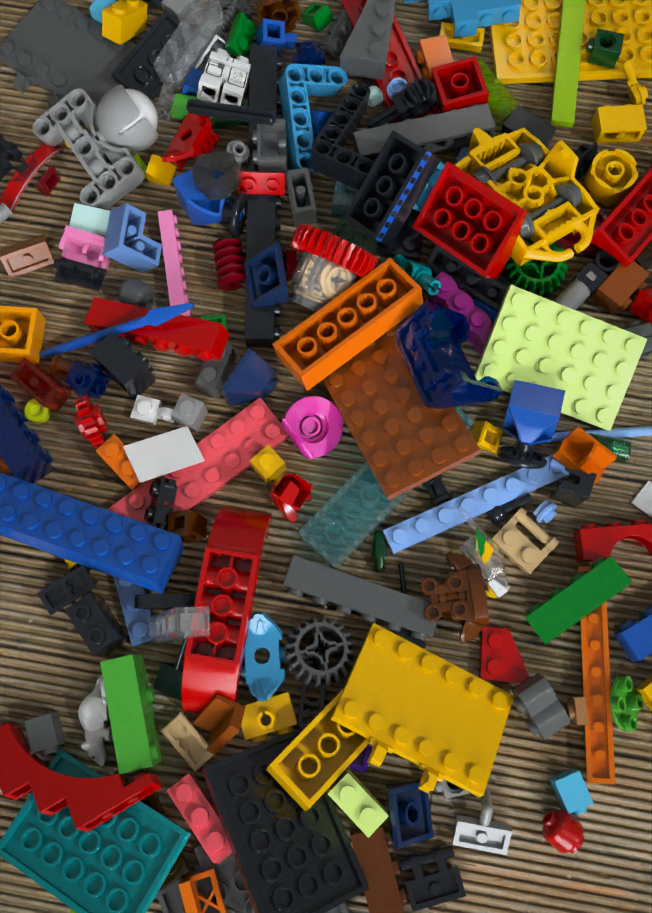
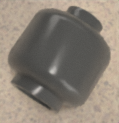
M132 278L126 280L118 289L119 301L121 303L150 309L154 305L153 288L139 279Z

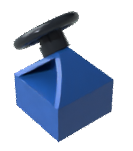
M214 157L172 179L179 204L193 225H208L221 221L230 223L232 238L240 237L247 215V194L244 191H240L235 198L234 204L232 203L228 178Z
M514 380L502 430L516 439L514 446H503L498 449L497 455L500 459L509 464L528 469H540L546 466V458L534 450L536 444L552 440L561 415L565 390Z

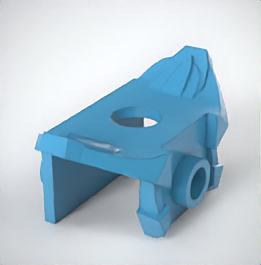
M263 611L253 612L250 618L244 651L245 663H242L241 668L242 679H246V685L249 686L251 694L258 701H268L286 676L285 669H282L281 664L286 663L285 647H280V641H283L282 630ZM259 648H266L270 653V659L265 664H259L255 660L254 655Z

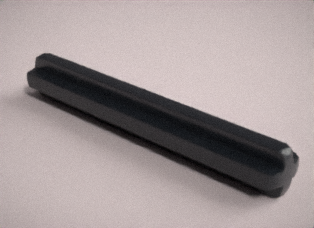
M189 99L186 106L190 114L271 126L275 125L277 117L273 110Z

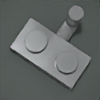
M486 788L484 795L480 797L482 806L480 819L456 815L452 845L507 855L512 827L511 824L491 821L493 804L490 790Z

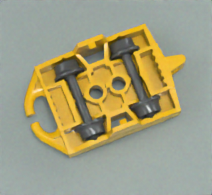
M525 127L493 138L480 128H475L467 149L468 155L455 165L527 211L511 253V258L520 267L530 260L563 262L572 258L574 252L570 248L562 252H556L549 248V245L571 232L573 234L579 232L581 235L580 241L574 245L575 251L580 253L587 248L592 240L596 216L600 208L574 177L578 156L563 140L558 141L552 150L549 151ZM530 238L534 244L531 245L526 239Z

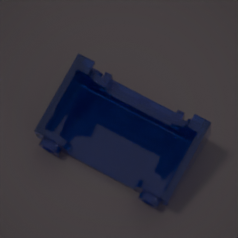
M427 301L400 325L395 338L424 405L433 409H443L495 400L503 393L499 382L490 376L483 377L477 381L460 346L470 334V325L465 315Z

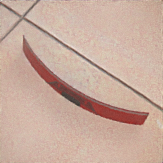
M43 144L21 164L10 179L1 196L0 205L3 202L13 213L18 200L31 179L47 161L64 150V148L59 145L49 146Z

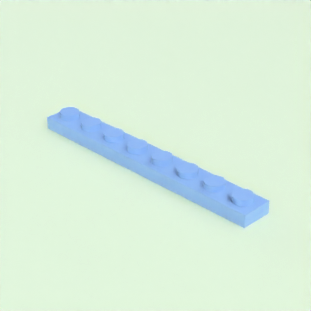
M553 455L546 457L547 464L543 468H521L382 531L394 555L487 513L495 506L504 505L518 497L570 475V469L555 459Z

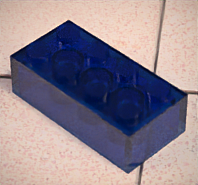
M0 383V455L15 477L34 484L55 470L51 463L54 461V458L46 448L41 446L39 443L41 438L33 428L31 429L28 426L27 422L29 420L21 409L18 410L15 406V398Z

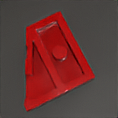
M483 627V630H481L479 678L512 683H523L530 678L509 629Z

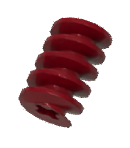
M221 238L213 242L212 249L215 270L217 271V286L223 291H236L242 287L241 283L246 280V275L243 274L245 266L241 265L244 263V258L241 256L243 251L240 248L242 243L237 238Z

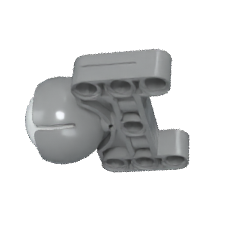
M122 84L109 89L102 96L98 106L83 89H74L37 118L32 126L33 133L46 145L56 146L63 140L67 142L93 180L81 190L80 201L86 206L108 210L142 183L145 177L144 170L130 152H139L147 149L159 136L156 130L158 116L152 101L142 92L134 89H125Z

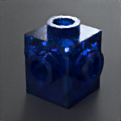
M317 40L295 43L296 54L293 55V64H326L324 50H320Z
M75 361L64 382L75 389V394L79 397L87 394L88 397L100 399L101 395L106 391L111 377L103 373L104 369L95 363Z

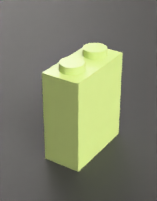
M348 768L328 788V795L368 838L389 817L384 805Z

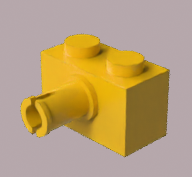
M289 692L270 697L268 701H257L244 705L245 711L241 727L245 740L252 738L253 743L268 739L267 733L278 731V735L294 731L293 725L298 724Z

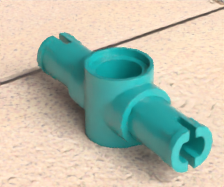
M401 254L394 256L393 259L396 261V264L422 289L427 291L428 294L436 295L439 292L435 286L441 288V283L432 277L431 269L428 266L407 260Z

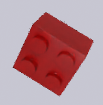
M476 56L431 68V82L434 83L439 98L436 102L440 113L448 112L452 109L468 108L475 104L482 105L488 103L489 92Z

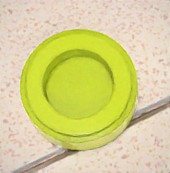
M34 398L27 402L24 413L31 422L40 424L49 419L51 407L45 400Z

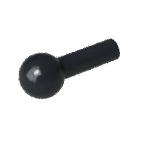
M527 493L504 505L493 507V509L487 512V518L493 523H501L505 520L508 513L533 502L530 494Z

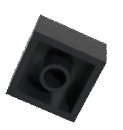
M111 332L90 353L101 369L136 400L137 395H141L156 381L152 374L154 369L148 364V359L141 352L138 351L136 353L131 348L132 345L122 335L118 338Z

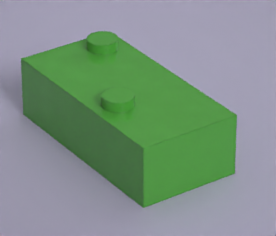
M131 654L100 662L119 774L153 767L162 762L152 702H155V693L153 686L148 684L144 656Z

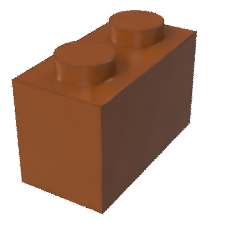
M635 261L627 267L620 264L596 290L591 299L612 316L619 309L623 312L633 301L630 299L633 293L638 295L640 290L647 286V283L644 281L650 273Z

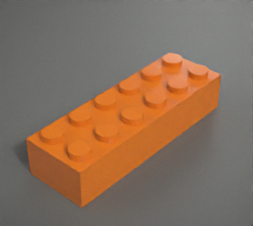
M389 258L272 345L279 360L305 390L308 391L424 305L422 288L398 264Z

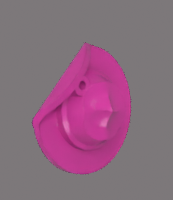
M308 396L294 402L287 410L281 423L288 437L308 459L318 458L331 452L338 444L343 430L342 418L336 406L329 400L318 396Z

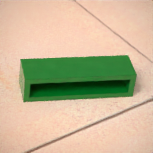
M603 556L590 565L593 569L584 575L582 572H579L569 580L571 585L566 589L557 588L548 595L550 598L548 602L543 605L538 602L527 610L529 615L525 617L545 645L632 583V580L612 556L607 559Z

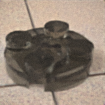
M210 152L199 155L192 171L196 189L204 193L205 197L213 200H221L231 196L232 191L236 187L237 189L239 188L242 180L240 166L235 160L234 155L229 152ZM215 172L223 173V175L219 176V179H214V176H212Z

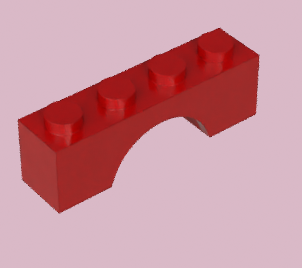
M637 520L630 522L631 525L622 526L621 522L606 523V527L598 528L596 524L581 525V529L573 533L577 563L594 562L602 556L607 559L610 557L614 545L622 539L639 542L648 550L652 557V524H647L646 520Z

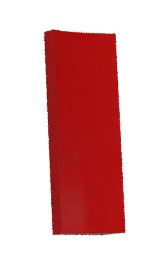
M652 164L636 180L632 188L619 199L594 227L591 243L609 253L624 267L630 265L652 240Z

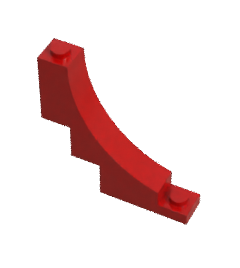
M9 722L0 724V788L3 796L18 800L32 791L39 813L50 816L69 807L75 827L78 830L89 832L162 788L159 778L146 772L135 776L131 780V784L128 778L120 774L98 778H77L62 775L45 764L35 753H31L30 745L26 741L20 727Z

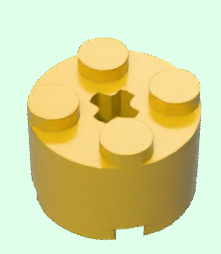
M615 149V151L603 150L595 156L584 178V185L589 189V195L594 201L601 203L605 207H610L616 204L632 188L638 177L637 163L634 157L621 149Z

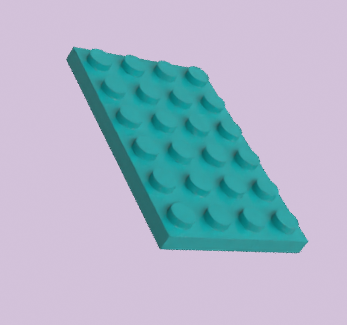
M61 749L49 765L50 768L60 774L71 777H104ZM31 793L0 840V856L77 913H146L191 833L142 801L137 802L93 830L85 832L76 829L69 807L64 808L53 816L39 813L33 793Z

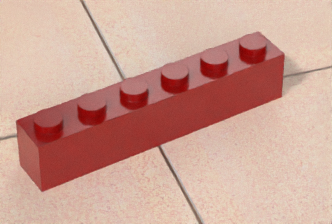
M94 297L83 323L91 329V333L145 316L151 309ZM178 315L159 326L147 325L117 335V337L119 338L122 335L128 341H132L141 347L150 345L163 352H166L168 349L181 356L191 354L204 361H210V359L220 361L230 334L221 323Z

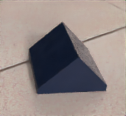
M275 242L245 262L252 307L289 302L281 247L279 242Z
M420 780L385 784L391 840L395 849L434 837L428 793L418 789Z

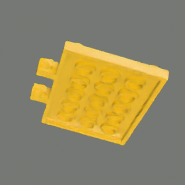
M373 623L357 656L331 720L369 739L368 744L373 747L367 761L370 764L379 767L383 763L386 753L389 752L391 754L394 752L418 765L419 769L424 771L418 789L429 793L431 790H434L437 781L441 782L445 779L477 797H481L485 793L514 696Z

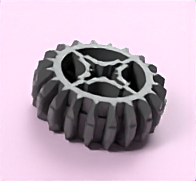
M312 616L310 624L306 620H302L300 623L301 627L294 626L292 630L294 634H289L287 637L289 644L285 645L284 650L289 652V654L285 656V661L293 662L289 665L288 669L289 671L298 670L295 675L297 680L302 676L306 677L305 685H308L310 680H314L315 688H319L321 681H323L326 688L330 687L331 680L338 684L340 676L346 678L348 675L347 669H352L354 665L351 659L355 658L356 653L351 649L354 648L355 642L347 641L351 637V632L343 634L342 631L345 626L344 624L339 625L338 628L334 626L336 623L335 618L331 619L330 623H326L325 616L321 617L320 622H317L315 616ZM312 634V645L305 647V650L299 651L300 642ZM323 634L331 637L334 641H327L323 637ZM317 646L325 650L323 657L318 655L319 652L315 653ZM340 652V662L335 667L328 669V658ZM304 661L314 662L318 670L309 667Z

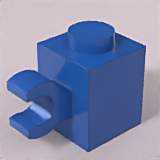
M262 19L256 31V45H277L278 54L282 48L294 49V44L297 45V34L285 33L284 21Z

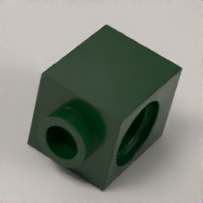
M597 29L594 38H589L586 52L589 53L587 63L614 68L621 54L624 34Z

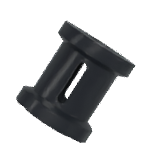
M442 474L422 483V486L427 488L432 498V506L438 505L453 496L452 493H448L442 481Z

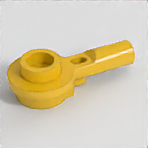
M631 60L622 64L628 79L626 83L629 97L633 105H644L646 98H648V92L644 85L641 86L637 82L635 70Z

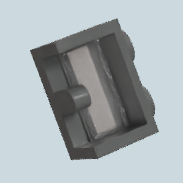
M276 119L275 125L272 126L257 123V129H253V144H257V150H253V164L258 165L259 172L281 171L285 173L287 171L285 119Z

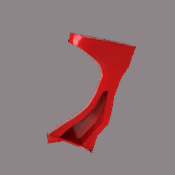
M285 474L276 479L268 496L286 520L290 523H297L298 516L295 510L298 511L303 502L312 500L310 494L312 484L301 479L296 474Z

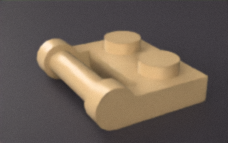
M521 507L493 536L492 540L507 557L529 575L559 544V541L555 537L551 538L526 515L527 511ZM518 522L545 545L541 550L515 527Z

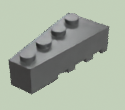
M367 0L340 55V68L346 72V75L384 80L397 0Z

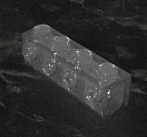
M219 0L194 1L153 63L161 82L180 90L192 67H195L225 21Z

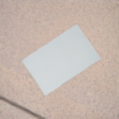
M187 426L123 446L140 483L205 461Z

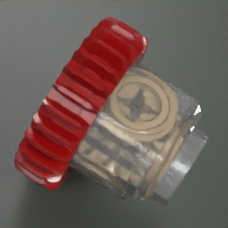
M300 224L295 230L290 243L293 249L301 253L291 277V281H293L291 289L294 293L291 301L317 312L355 284L358 279H362L377 268L379 261L372 253L352 244V242H348L319 228Z

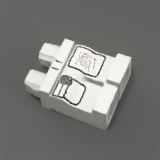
M220 48L215 52L211 51L205 71L199 80L197 99L217 102L222 89L220 103L241 106L251 67L248 58L239 56L237 59L228 57L226 50ZM212 89L215 91V95H207L203 90ZM233 96L238 102L230 103L226 100V97Z

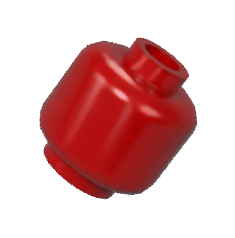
M566 810L549 811L542 820V835L560 853H574L582 846L584 842L583 826L571 814H568Z

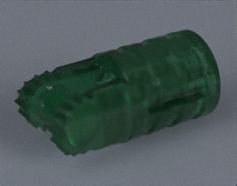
M589 433V435L617 456L615 461L627 462L631 452V441Z

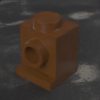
M191 510L168 514L167 531L180 535L182 543H195L206 538L207 518Z

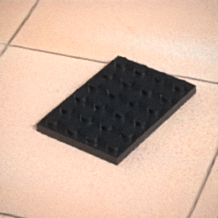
M301 728L202 769L255 913H326L370 889L332 798L328 795V789L310 809L304 811L266 770L302 732Z

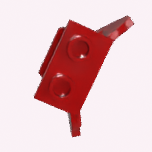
M188 112L169 147L163 154L162 162H173L179 170H182L190 157H193L195 163L198 164L207 161L219 141L218 135L211 130L212 123L210 117L190 114Z

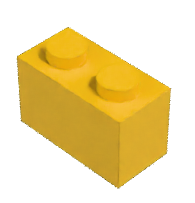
M118 0L103 9L102 36L122 45L144 31L147 24L148 4L141 0Z
M643 104L597 107L591 120L594 143L597 142V144L639 142L647 129Z

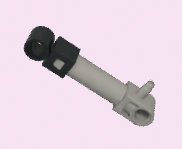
M599 251L594 260L586 264L553 302L576 310L612 274L619 265V261L606 251Z

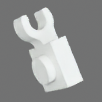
M137 395L130 415L132 420L154 426L157 419L174 423L171 416L173 409L162 407L163 403L161 400Z

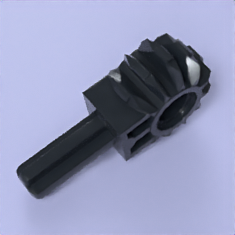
M422 77L417 81L414 79L412 83L406 84V88L391 96L394 105L367 120V126L369 129L379 127L383 124L391 123L399 117H402L403 121L413 119L430 111V108L436 105V101L439 98L434 83L430 79Z

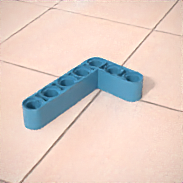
M290 64L279 80L282 114L286 122V143L290 170L301 169V165L309 169L310 175L314 171L309 165L314 138L308 96L335 97L347 81L346 72L340 67Z

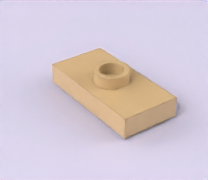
M180 712L161 730L162 734L195 772L214 755L207 751L209 742L183 712Z

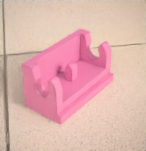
M66 225L59 244V249L63 250L61 256L107 270L111 258L102 254L105 237Z

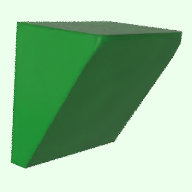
M313 2L301 14V19L318 32H321L333 18L327 4Z

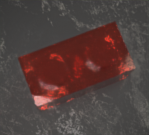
M25 357L9 376L43 407L58 411L73 393L42 365Z

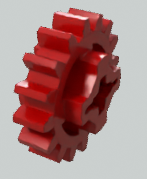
M86 394L74 399L78 410L74 412V420L84 440L88 439L89 442L91 441L92 446L97 449L107 441L104 432L108 431V424L99 404L94 405Z

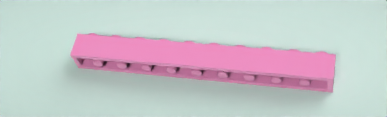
M172 209L158 211L170 306L189 303L188 295L185 294V289H187L186 281H183L185 271L184 267H181L183 257L182 254H179L181 243L177 239L180 236L179 229L175 225L178 224L177 215L173 214ZM190 309L180 315L190 317Z

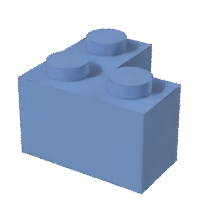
M128 203L110 211L103 255L143 273L159 266L162 244L143 235L146 219L145 212Z

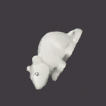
M101 674L93 691L81 702L78 715L81 725L85 730L86 740L81 744V748L86 750L90 758L97 764L103 766L106 761L104 741L110 740V738H113L111 727H108L110 717L103 676Z

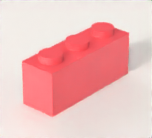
M188 773L170 787L167 793L211 861L220 864L233 852L215 804L197 777Z

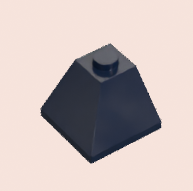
M248 348L222 387L226 403L229 406H235L256 401L260 397L264 399L268 393L271 394L278 384V381H276V371L253 350Z

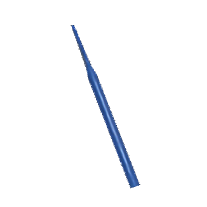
M187 303L151 309L145 316L40 350V356L42 359H47L55 354H62L101 341L111 332L117 336L147 325L159 326L193 308L194 304Z

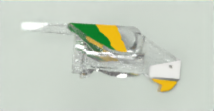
M460 506L458 511L476 533L459 546L461 549L460 553L470 556L473 564L480 565L482 575L488 580L487 587L489 591L486 594L491 598H499L509 590L504 553L482 527Z

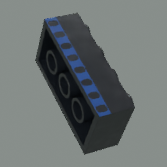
M392 130L347 210L344 219L375 240L391 246L441 159Z

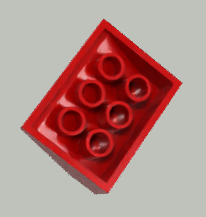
M447 161L412 228L485 278H498L511 256L527 211Z

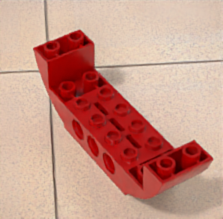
M222 506L217 513L207 547H205L184 654L181 703L182 710L185 712L199 714L216 694L236 703L239 701L240 693L237 690L265 538L268 539L272 518L270 513Z

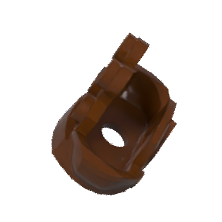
M447 552L446 561L453 573H447L446 580L438 581V585L432 578H425L420 583L421 593L429 598V605L424 609L423 615L429 622L438 621L441 613L444 620L461 621L462 627L459 642L466 644L467 641L476 638L479 632L483 630V627L489 624V612L482 571L479 564H473L464 555Z

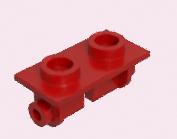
M237 171L238 193L244 191L246 194L285 195V173L281 171Z

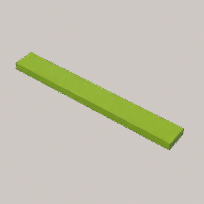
M562 0L550 124L554 126L572 128L575 122L586 0Z

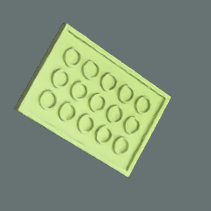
M509 285L472 379L510 394L514 380L565 390L562 414L610 431L647 339L516 286Z

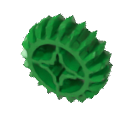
M530 238L526 239L531 245L534 244ZM558 242L549 245V248L553 251H564V249H557ZM510 256L503 269V274H507L506 280L509 282L513 281V284L533 294L536 292L538 296H542L544 292L550 294L553 289H557L560 283L563 282L568 266L565 265L567 260L563 262L530 260L519 267ZM552 269V275L543 278V273Z

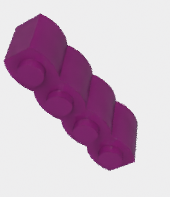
M441 272L434 278L440 281L441 288L435 286L439 290L436 295H430L426 291L425 294H427L429 299L428 302L443 310L453 326L458 328L462 338L474 344L476 352L481 356L494 324L491 323L486 312L475 307L472 298L466 292L458 289L452 277Z

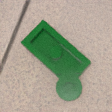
M243 12L236 14L224 49L230 55H235L236 59L239 56L248 58L250 64L248 52L257 27Z

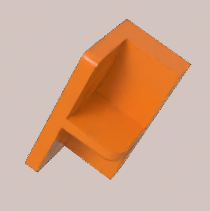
M579 426L560 441L553 454L555 459L570 470L576 469L588 474H597L593 486L599 482L603 470L612 464L617 457Z

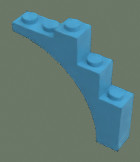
M403 0V1H404V4H406V3H412V2H418V1H424V0ZM425 0L429 21L451 18L454 39L474 36L478 27L519 21L521 0Z

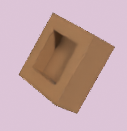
M567 697L568 703H565V711L571 721L570 724L588 725L585 697Z

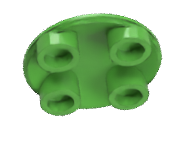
M618 676L614 680L610 691L612 716L616 725L622 731H636L638 710L643 709L644 701L641 694H636L630 676Z

